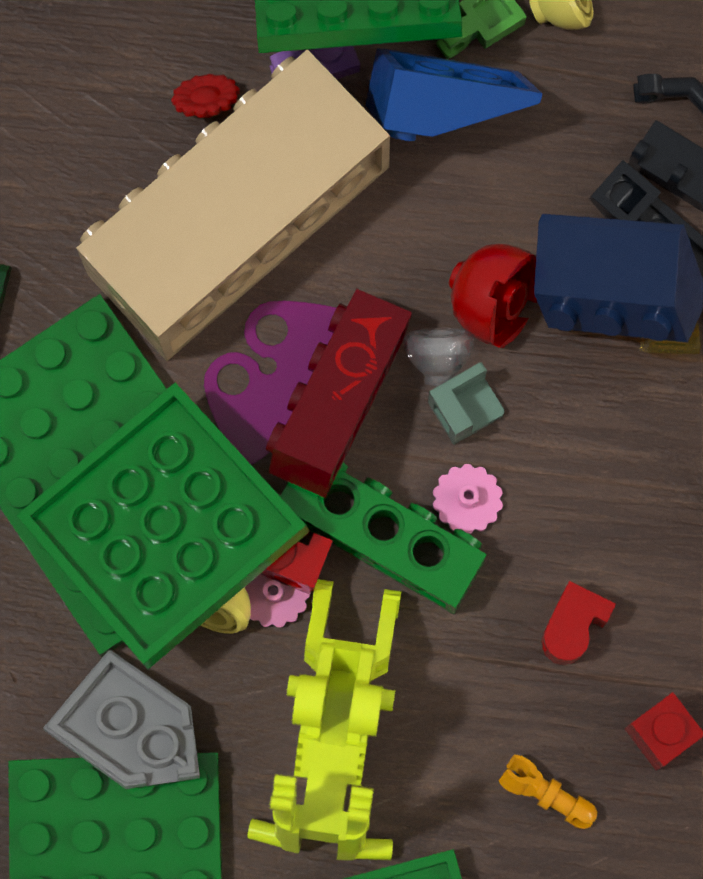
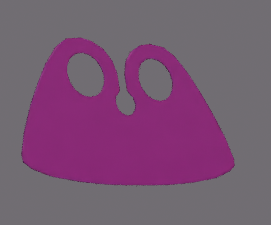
M270 301L261 304L250 313L245 323L244 335L252 351L262 358L270 357L275 360L277 365L275 372L268 375L263 374L255 360L239 352L227 353L218 357L210 364L206 371L204 388L215 422L222 434L251 465L269 453L266 451V446L277 422L285 425L292 414L291 411L287 410L290 397L299 381L305 384L308 383L313 373L308 370V365L319 342L328 344L333 335L332 332L328 331V327L336 310L335 307L297 301ZM277 315L286 322L288 327L287 336L280 344L266 345L258 339L256 325L262 317ZM229 364L242 366L249 376L247 388L237 395H228L222 392L217 384L219 371Z

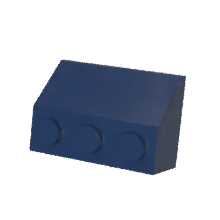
M542 214L539 219L534 295L548 328L562 331L573 330L601 333L608 336L620 335L648 338L655 341L667 340L688 343L703 310V278L684 225Z

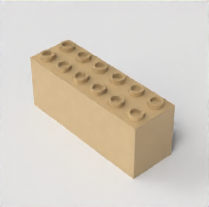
M308 49L296 59L291 56L282 61L271 75L272 80L259 91L251 89L236 102L233 108L234 113L221 124L215 121L204 128L197 136L195 141L197 144L183 156L176 154L169 158L158 170L157 175L159 177L145 189L138 187L132 190L119 204L120 210L107 222L103 220L95 222L80 238L81 244L76 249L87 275L166 361L179 352L389 168L390 135Z

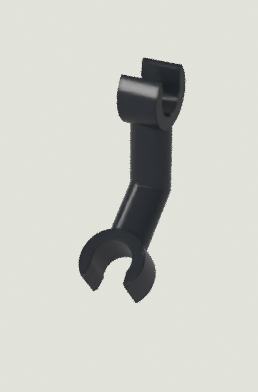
M642 74L637 76L638 83L633 84L635 103L648 104L660 101L663 98L687 97L703 114V84L695 77L662 78L658 74Z

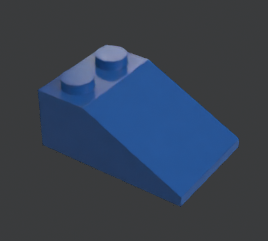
M377 48L365 106L383 129L387 130L386 132L390 137L405 141H415L417 135L437 136L540 104L543 93L519 71Z

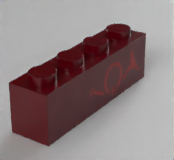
M357 288L348 306L339 303L328 327V331L333 333L328 344L318 343L308 365V370L313 372L308 383L305 384L299 381L290 397L287 410L291 411L292 414L286 425L277 422L266 446V451L273 453L269 469L270 474L326 498L405 340L412 312Z

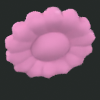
M464 464L461 469L452 467L449 469L448 475L440 476L438 479L439 486L433 490V496L436 499L433 503V508L439 513L440 522L448 524L452 531L460 529L468 534H472L474 530L484 531L487 528V524L496 522L498 518L497 512L503 507V503L500 500L503 491L496 485V477L488 475L483 467L474 469L471 464Z
M261 574L244 587L248 592L251 603L250 619L252 621H260L263 627L274 625L277 628H282L287 622H296L298 614L306 610L307 605L305 601L310 597L307 593Z

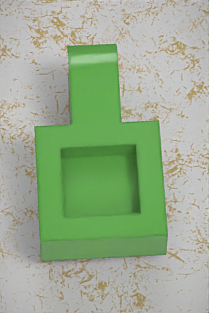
M463 0L459 2L462 18V37L440 39L436 45L446 59L459 54L475 38L486 49L525 25L527 16L515 0Z

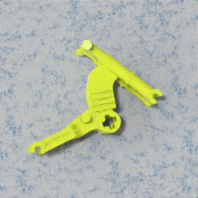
M318 579L313 592L312 612L304 654V661L316 672V676L290 675L287 687V696L295 697L292 724L301 725L294 776L307 778L304 805L296 804V777L275 774L273 795L270 802V810H273L275 824L252 818L247 838L298 854L302 838L338 844L337 860H391L393 851L392 839L366 838V832L369 828L373 789L357 786H361L368 736H376L380 710L391 712L393 710L395 690L383 689V686L370 685V681L388 672L395 620L398 619L402 591L384 589L375 645L324 638L334 581ZM347 784L357 785L352 786L349 811L345 812Z

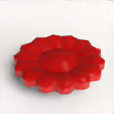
M209 73L182 81L180 86L173 90L174 96L171 98V101L175 106V110L177 112H184V115L187 117L210 118L219 115L221 111L231 109V104L238 101L240 89L236 86L235 80L228 79L225 75Z

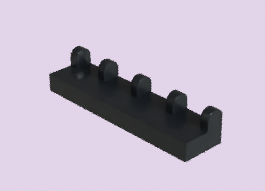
M655 120L643 140H640L633 150L628 164L640 174L703 212V148Z

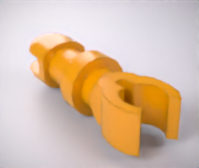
M513 755L506 765L508 770H505L498 780L501 786L511 793L537 798V805L544 810H547L549 806L566 816V822L576 828H590L597 819V809L590 801L580 795L575 798L560 789L562 783L554 778L550 782L543 778L541 772L537 770V767L521 755ZM512 771H515L516 773H518V774L520 775V777L517 776V775H515Z

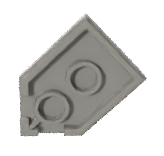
M110 649L43 727L45 732L125 789L200 778L191 706Z

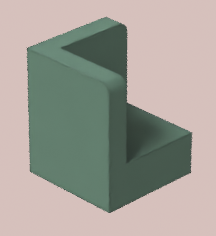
M482 362L429 391L428 404L453 445L502 418L504 415V408L485 379L487 370Z

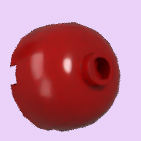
M490 244L475 251L465 261H460L454 267L449 279V287L452 289L451 304L453 314L468 334L481 342L492 344L498 348H504L514 341L529 320V318L518 317L527 300L537 303L534 295L536 256L528 250L509 244Z

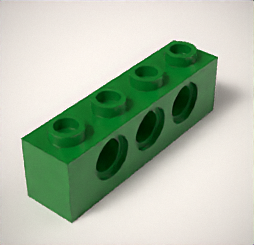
M344 462L326 498L288 482L280 497L306 524L310 532L333 540L332 544L451 614H455L487 556L486 553L479 550L482 545L479 540L460 529H455L452 534L434 524L437 520L434 514L415 503H410L409 507L406 508L390 499L393 492L380 482L366 477L364 482H361L347 474L346 471L349 467ZM334 492H345L354 501L351 510L341 515L329 512L324 504L327 497ZM380 517L392 519L398 526L397 534L392 539L386 541L374 538L369 532V526L375 519ZM422 543H433L440 548L443 558L435 566H423L414 558L413 552L415 548Z

